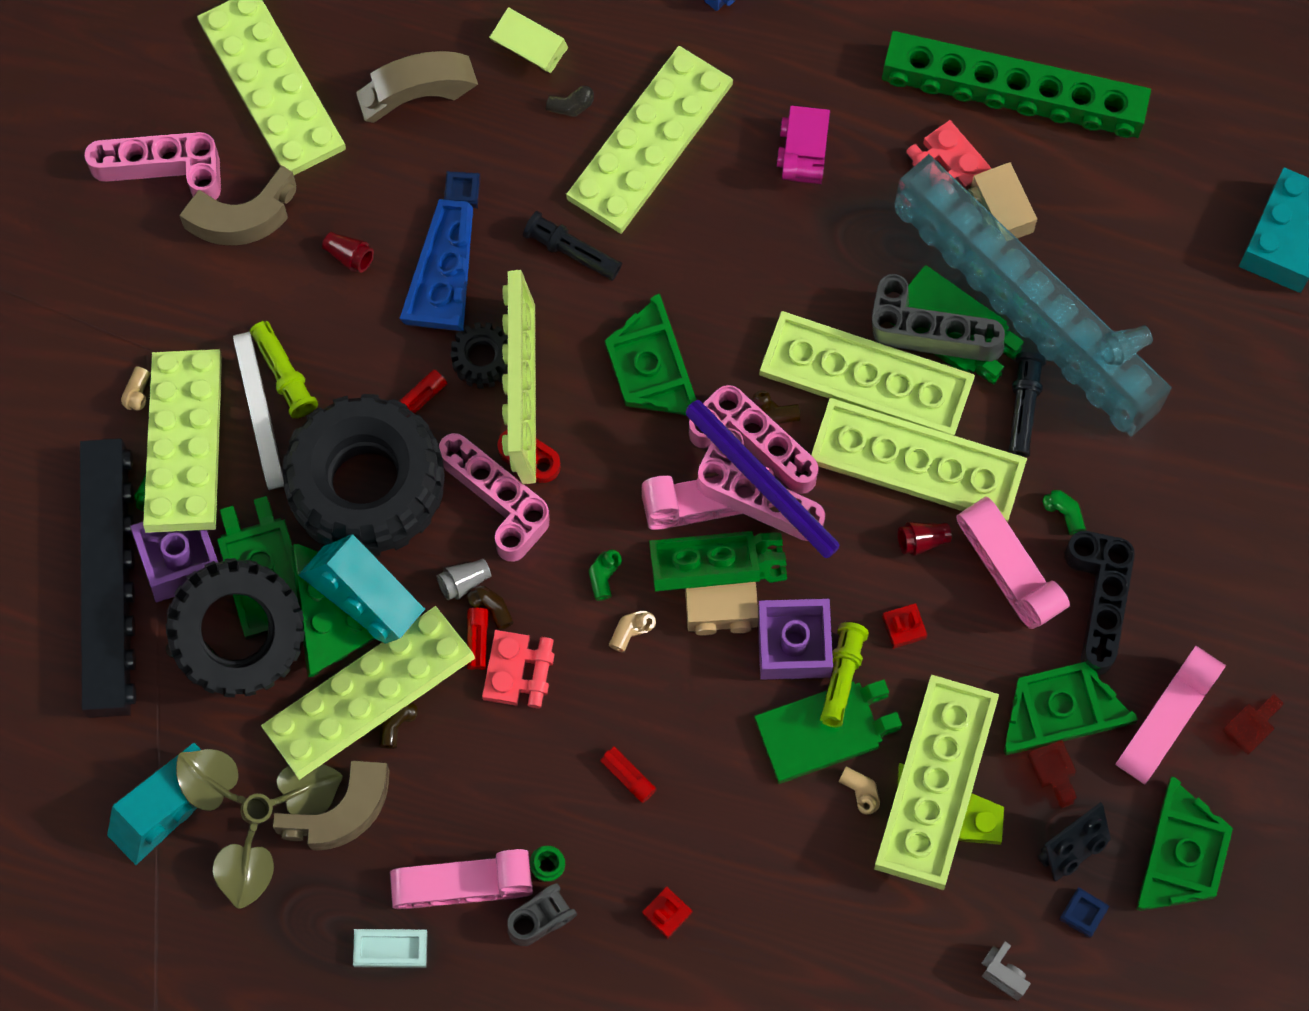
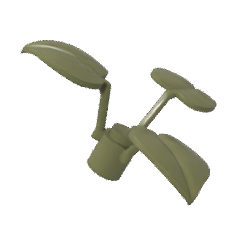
M205 749L181 752L178 755L176 776L179 787L190 804L201 810L212 811L221 805L225 796L227 799L241 804V816L245 822L250 824L244 847L238 844L228 845L216 855L213 862L214 880L235 908L241 909L257 900L272 879L274 863L271 853L264 847L251 848L258 824L263 823L271 816L274 805L285 801L289 814L319 815L325 813L332 804L339 784L342 781L343 776L340 772L322 764L299 780L290 766H287L280 772L276 780L277 788L283 794L282 796L269 799L263 794H253L245 798L229 792L238 781V769L236 763L228 754L219 750Z

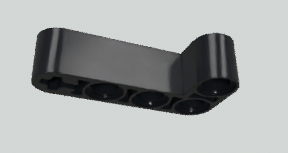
M1080 531L1071 537L1064 552V558L1071 568L1096 574L1081 653V663L1086 662L1090 668L1097 672L1098 676H1101L1110 670L1118 654L1135 551L1132 544L1123 538L1090 531ZM1083 545L1087 547L1090 555L1087 557L1078 555L1074 550V546ZM1117 552L1121 554L1124 558V563L1116 564L1112 562L1108 553ZM1106 584L1114 586L1118 590L1119 595L1115 597L1107 595L1103 591L1102 586ZM1097 618H1108L1112 622L1113 628L1110 630L1101 628L1097 623ZM1099 643H1104L1101 651V658L1104 659L1102 662L1096 661L1097 656L1094 654Z

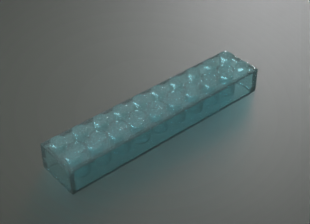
M930 154L900 179L894 205L898 216L906 223L911 222L919 230V235L923 241L930 246L934 245L942 253L943 259L950 267L958 268L966 276L968 284L975 291H982L990 299V304L996 312L1001 315L1005 314L1014 322L1013 325L1016 331L1024 338L1029 337L1037 345L1039 353L1046 357V360H1053L1062 369L1061 372L1067 381L1073 385L1077 384L1086 392L1088 401L1096 408L1101 407L1110 416L1112 424L1119 431H1126L1132 437L1160 412L1172 387Z

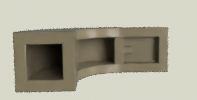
M435 51L407 56L378 68L370 73L372 81L358 90L356 94L364 120L375 123L407 101L426 96H439L456 100L477 86L478 82L469 56L456 52Z
M281 166L263 191L253 200L243 204H224L198 190L179 215L184 229L205 241L219 245H243L263 239L276 231L288 219L283 203L287 204L296 192L297 185L293 172Z
M351 761L347 793L335 808L319 815L274 813L273 828L275 832L282 835V839L289 841H302L303 836H308L307 844L311 850L332 849L356 839L372 825L385 803L390 775L387 763Z

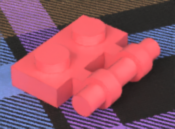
M951 120L924 138L923 144L927 147L928 151L923 152L917 144H913L906 151L913 160V167L918 172L922 171L932 182L931 188L937 194L941 193L947 201H951L958 194L952 186L954 183L957 182L965 192L971 187L974 175L992 169ZM938 160L947 173L941 174L933 163Z
M495 630L482 699L484 701L517 706L520 693L529 694L527 705L532 708H541L543 696L547 695L549 688L546 679L549 666L553 665L555 654L552 652L554 640L540 637L538 649L531 650L528 649L530 635ZM525 663L535 664L532 680L523 679Z

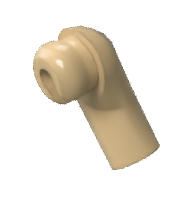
M137 366L134 368L121 398L122 405L126 409L139 411L144 408L146 397L143 395V391L151 375L148 370Z
M637 611L621 617L610 640L609 647L619 652H625L631 637L647 633L655 627V616L647 611Z
M846 766L839 783L855 790L857 806L861 813L866 815L873 814L880 806V797L875 781Z

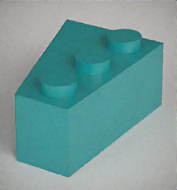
M1284 167L1275 183L1239 267L1298 293L1302 292L1309 280V178Z
M353 534L323 546L298 574L366 628L375 639L382 641L384 644L400 639L425 610Z
M193 743L182 752L199 751L201 749ZM178 755L112 806L107 836L135 865L145 858L197 809L186 800L179 787L176 776Z

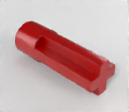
M433 369L399 402L407 405L408 409L415 414L447 385V381L437 370Z
M469 608L467 611V646L473 652L475 659L467 664V669L485 670L488 609Z
M615 746L610 751L608 750L600 760L642 804L657 790Z

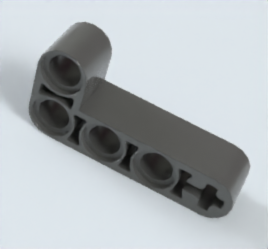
M889 274L880 280L872 314L873 337L876 342L893 348L980 361H994L1003 354L1005 331L998 321L909 307L908 283L905 278L897 274ZM897 292L901 294L897 298H889L886 296L888 293ZM885 322L895 324L890 329L882 328L880 325ZM919 327L927 328L929 331L924 334L916 333L914 330ZM952 332H958L963 336L953 339L947 335ZM970 335H974V341L970 340Z

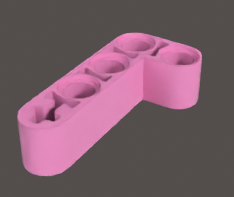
M196 132L98 140L89 144L85 150L84 156L91 174L99 181L107 182L186 175L193 197L198 190H201L216 200L221 192L220 158L214 139L206 133ZM200 150H209L204 156H196V153ZM166 153H176L175 156H173L170 159L162 158ZM135 155H142V158L138 161H129ZM202 180L211 181L207 186H197V184Z
M731 385L722 386L703 403L727 428L740 432L744 440V446L764 466L772 468L774 475L795 493L804 494L814 488L819 469L816 460L740 389ZM728 400L734 402L737 407L733 410H724L720 407V403ZM691 420L689 421L690 441L699 448H709L712 441L704 433L697 431L696 425ZM749 423H755L761 427V430L757 433H749L745 430L744 426ZM781 446L785 449L786 453L782 456H774L769 452V448ZM796 471H798L799 473L807 471L808 477L804 474L798 477L796 476Z
M728 428L733 433V435L744 445V440L740 432H738L735 429ZM711 442L698 470L697 485L701 494L798 539L808 541L781 512H773L769 509L767 505L771 502ZM709 473H717L722 477V480L719 483L712 484L707 482L704 477ZM740 487H748L754 494L749 498H742L736 493V490ZM788 490L823 526L825 511L822 506L815 501Z
M455 433L446 435L439 443L445 470L506 518L495 532L496 549L498 555L506 561L514 562L520 560L549 527L550 519L547 504L467 438ZM459 450H461L462 458L459 457L457 454H453L451 457H449L450 451H452L453 453H457ZM479 469H485L490 472L489 476L482 480L475 479L472 475ZM505 490H512L516 493V496L509 501H503L498 497ZM531 511H538L543 515L536 522H529L524 517ZM509 536H515L520 540L519 544L512 548L504 546L502 542Z
M766 467L769 470V472L774 476L773 469L770 467ZM718 475L705 478V480L715 484L719 483L722 477ZM657 476L647 479L642 483L644 509L648 527L652 530L743 514L705 497L698 489L697 480L674 484L671 476ZM740 487L736 490V493L742 498H749L754 494L748 487ZM772 503L767 505L769 508L774 507Z
M983 497L956 516L957 522L1021 621L1029 629L1043 625L1070 606L1068 597L1063 589L1055 581H1045L1015 533L990 498Z
M1195 646L1115 765L1145 785L1226 665L1198 646Z
M523 849L506 850L496 853V858L393 869L390 871L392 908L412 909L530 896L533 894L529 852Z

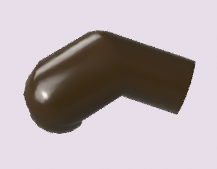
M763 390L753 395V402L776 424L800 421L798 404L778 406L771 400L770 393Z
M477 586L476 590L468 593L467 598L473 608H481L485 605L489 609L498 630H503L513 625L514 622L503 598L486 586Z

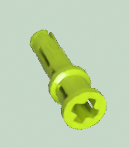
M261 321L255 324L250 329V334L277 381L276 390L278 394L284 396L288 403L290 416L297 419L310 414L317 408L318 401L315 397H311L304 385L305 377L300 372L295 371L270 323L268 321L265 323Z
M844 622L838 626L837 633L840 637L837 648L832 651L834 667L820 721H823L822 723L829 727H840L843 724L855 670L861 666L863 658L860 653L863 642L867 640L869 634L864 626L853 622Z

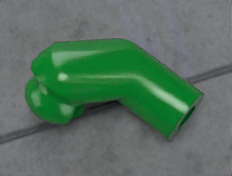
M1052 490L1051 494L1044 495L1042 500L1044 508L1050 512L1058 510L1064 514L1070 535L1086 531L1081 509L1076 500L1062 490Z
M611 549L602 552L589 568L590 581L596 601L612 597L608 580L622 562V557L616 550Z

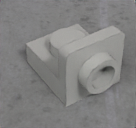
M1006 941L1000 949L993 945L981 963L987 967L981 977L1019 1001L1031 983L1025 980L1026 974L1012 964L1004 966L1000 963L1011 945Z

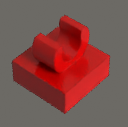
M916 603L883 613L882 618L893 649L927 638V632Z
M667 886L642 911V915L667 939L693 913Z

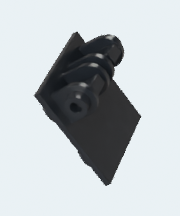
M1101 802L1044 844L1045 847L1041 849L1042 853L1038 855V859L1046 868L1050 865L1055 882L1064 875L1068 876L1074 873L1080 866V863L1092 854L1100 853L1111 840L1103 804Z

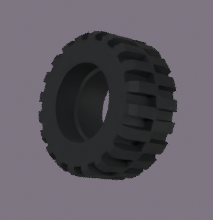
M235 558L225 559L222 562L215 563L213 561L206 564L203 569L197 572L194 571L187 576L188 579L182 586L179 585L174 593L175 597L172 603H169L166 635L175 662L190 681L194 684L197 683L205 691L212 694L217 692L223 694L224 697H235L237 694H244L246 697L255 695V691L262 688L267 690L275 685L274 681L281 676L284 678L290 672L289 667L293 661H297L301 652L299 650L300 643L304 641L305 630L303 629L302 622L304 617L293 590L273 570L247 559L245 561L236 560ZM239 594L254 599L263 607L268 618V634L264 644L255 654L242 660H227L218 657L208 649L201 633L202 619L206 610L213 602L227 595Z

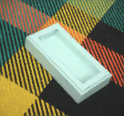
M354 929V967L426 968L427 930Z

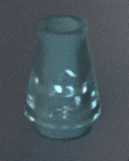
M1142 325L1138 328L1106 333L1104 338L1099 340L1098 348L1102 359L1107 364L1121 365L1144 347L1151 345L1153 338L1148 327Z

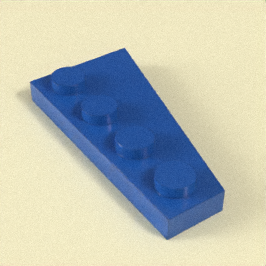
M438 200L399 318L405 325L464 331L473 207L468 202Z

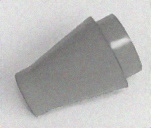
M482 558L474 562L443 568V572L437 575V581L447 600L452 598L458 600L481 582L490 578L491 571L487 562Z

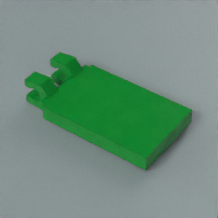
M927 265L921 269L908 285L909 307L996 320L1003 326L1005 331L1003 353L1014 360L1016 355L1022 351L1021 346L1024 344V341L1011 331H1007L1009 326H1007L1006 320ZM924 327L916 328L914 331L919 334H924L929 330ZM952 332L947 336L958 339L963 335L958 332ZM970 335L971 341H974V335ZM935 354L953 368L968 373L975 371L993 385L1001 377V371L1004 369V366L996 360L980 361Z
M268 497L254 499L260 524L241 529L234 506L220 509L226 534L220 535L221 538L217 539L223 561L232 558L242 561L247 559L257 562V564L264 567L266 566L280 576L297 597L291 553L292 542L285 519H274ZM233 594L246 640L267 634L268 618L263 607L248 596Z
M753 531L649 541L655 591L759 582L760 579H766L769 583L787 580L786 555L782 547H779L783 546L781 533H759L753 536ZM769 546H777L774 549H767ZM774 565H780V566H781V567L776 568V569H772V568H771V567L774 566Z
M885 679L868 684L863 688L860 683L855 684L852 681L843 724L840 727H829L824 725L823 721H820L827 691L754 716L778 784L877 750L879 748L878 743L882 742L881 737L900 731L902 723L897 712L874 720L869 705L889 697V690Z

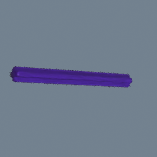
M700 400L692 402L686 409V416L824 558H829L836 553L840 546L839 542Z

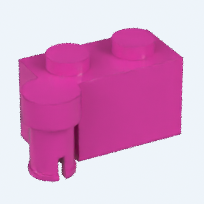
M790 106L789 118L782 117L780 137L787 138L786 148L779 147L777 167L783 168L782 180L815 184L822 183L830 110Z

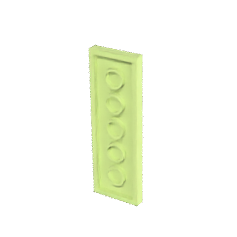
M229 0L197 16L203 31L280 167L284 166L291 170L293 175H296L346 150L344 141L263 0Z
M678 46L566 194L567 200L622 234L731 88L733 79L686 49Z
M514 270L508 271V285H503L502 289L505 306L508 305V314H503L502 317L503 330L505 335H508V344H503L502 346L503 360L505 365H508V374H503L502 376L503 390L505 395H508V404H503L502 406L503 421L505 425H508V435L502 436L504 455L510 456L512 472H517L522 484L536 483L535 303L522 271Z
M781 311L759 372L760 376L829 399L840 400L955 436L975 377L974 374Z
M220 349L152 352L143 521L145 533L216 529L222 370Z
M833 398L829 399L811 454L819 467L964 511L986 496L995 503L1007 523L1027 458Z
M434 606L418 617L400 639L386 644L380 643L261 726L300 780L467 665L475 657L471 649L440 610Z
M931 675L874 870L941 890L945 889L999 694Z

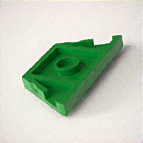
M657 294L651 298V302L638 314H633L626 321L622 329L616 330L605 340V347L625 406L686 415L687 407L696 400L661 295Z
M293 544L291 553L297 599L304 617L302 621L303 629L305 630L303 646L307 677H314L334 662L337 663L347 657L349 653L370 643L374 637L366 628L298 575L318 552L300 544Z
M1086 662L1020 677L1016 683L1004 753L1006 756L1136 724L1138 719L1133 711L1129 712L1116 698L1117 694L1108 684L1103 683L1098 678L1097 672L1090 668Z
M1172 776L1168 781L1136 910L1139 911L1214 899L1217 896L1233 828L1220 816L1214 815L1208 805L1199 797L1196 799L1180 785L1182 782Z

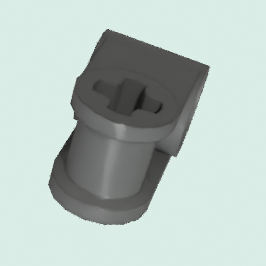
M558 883L547 887L532 900L510 914L508 918V935L514 944L519 946L531 945L548 933L561 928L577 916L575 909H570L559 893L561 887ZM527 919L533 924L534 928L529 934L521 935L514 930V924L518 920Z

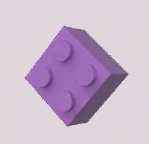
M143 522L130 526L155 602L175 597L174 593L179 585L182 586L188 579L187 576L192 572L203 569L206 564L213 561L218 563L207 530L145 533Z
M830 599L759 601L760 680L830 678L833 670Z

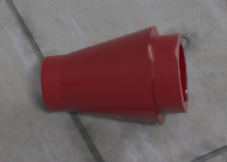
M329 232L322 243L323 250L329 252L351 272L358 271L362 273L372 263L374 250L369 247V243L366 241Z
M907 522L905 526L898 528L899 547L903 554L910 553L912 556L942 544L950 543L952 539L948 523Z

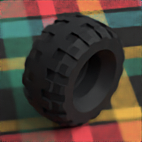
M363 394L361 398L348 399V396L333 399V404L324 409L318 407L310 413L304 425L299 429L296 428L289 440L290 445L287 454L284 455L282 469L284 490L290 508L298 523L320 545L332 544V542L353 534L374 556H380L383 551L393 548L396 551L408 545L409 540L419 532L422 534L431 523V518L436 509H439L443 497L445 476L438 442L419 414L415 415L408 409L407 405L395 399L389 401L380 399L379 395ZM371 453L384 456L394 463L397 469L396 483L388 494L377 501L366 504L351 503L340 498L334 491V475L338 468L351 457Z

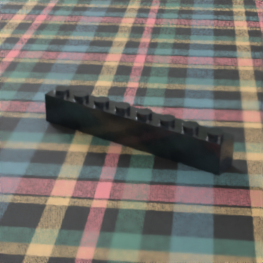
M122 439L80 441L82 711L88 718L130 716L131 704H136L135 683H130V670L136 669L135 650L130 649V636H135L136 627L134 615L129 613V603L135 602L134 583L129 582V569H134L135 566L133 548H129V536H133L130 526L134 525L132 515H128V503H133L134 501L133 484L128 482V470H133L132 450H127Z

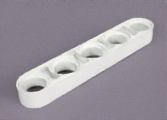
M250 332L233 335L268 490L284 487L283 471Z

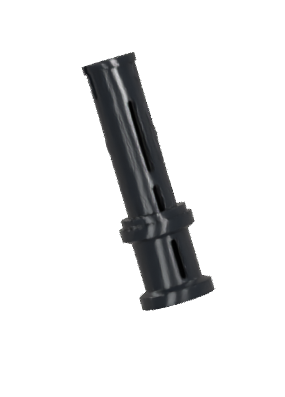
M539 211L533 213L524 229L523 237L526 239L531 237L546 245L547 250L551 253L562 252L582 265L607 277L610 281L616 278L621 269L622 262L611 258L593 246L568 233L569 230L563 224L558 226L543 218L542 213Z
M1021 352L1016 355L1015 361L1018 363L1017 377L1012 382V389L1016 394L1008 452L1022 457H1029L1036 396H1039L1043 390L1040 378L1042 366L1046 365V357L1038 353Z

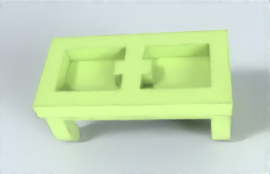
M509 7L489 37L491 41L502 45L549 73L554 70L562 55L568 49L564 38Z

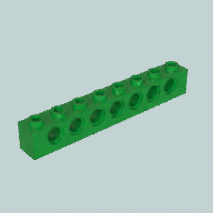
M897 31L892 32L882 75L883 81H888L896 87L910 86L919 88L928 94L941 93L950 95L959 101H977L985 103V105L994 109L1008 108L1016 110L1025 116L1039 115L1048 117L1056 123L1070 122L1082 125L1085 129L1092 131L1101 129L1114 132L1117 136L1123 138H1139L1145 122L1151 88ZM921 63L925 68H915L912 64ZM953 70L957 75L950 76L944 73V71ZM984 77L990 82L981 83L976 78ZM1016 84L1022 89L1013 90L1008 85ZM1040 92H1050L1054 97H1045ZM1073 99H1082L1086 104L1079 105ZM1106 106H1113L1119 112H1111L1106 109Z

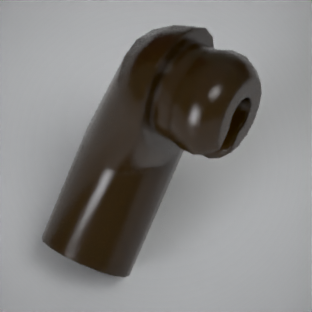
M410 703L381 723L379 747L386 749L397 748L398 727L404 721L410 722L417 717L418 709L414 703Z

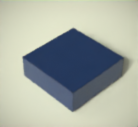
M447 171L444 200L465 201L473 208L478 209L480 173Z
M1078 887L1059 920L1091 938L1107 912L1109 905Z

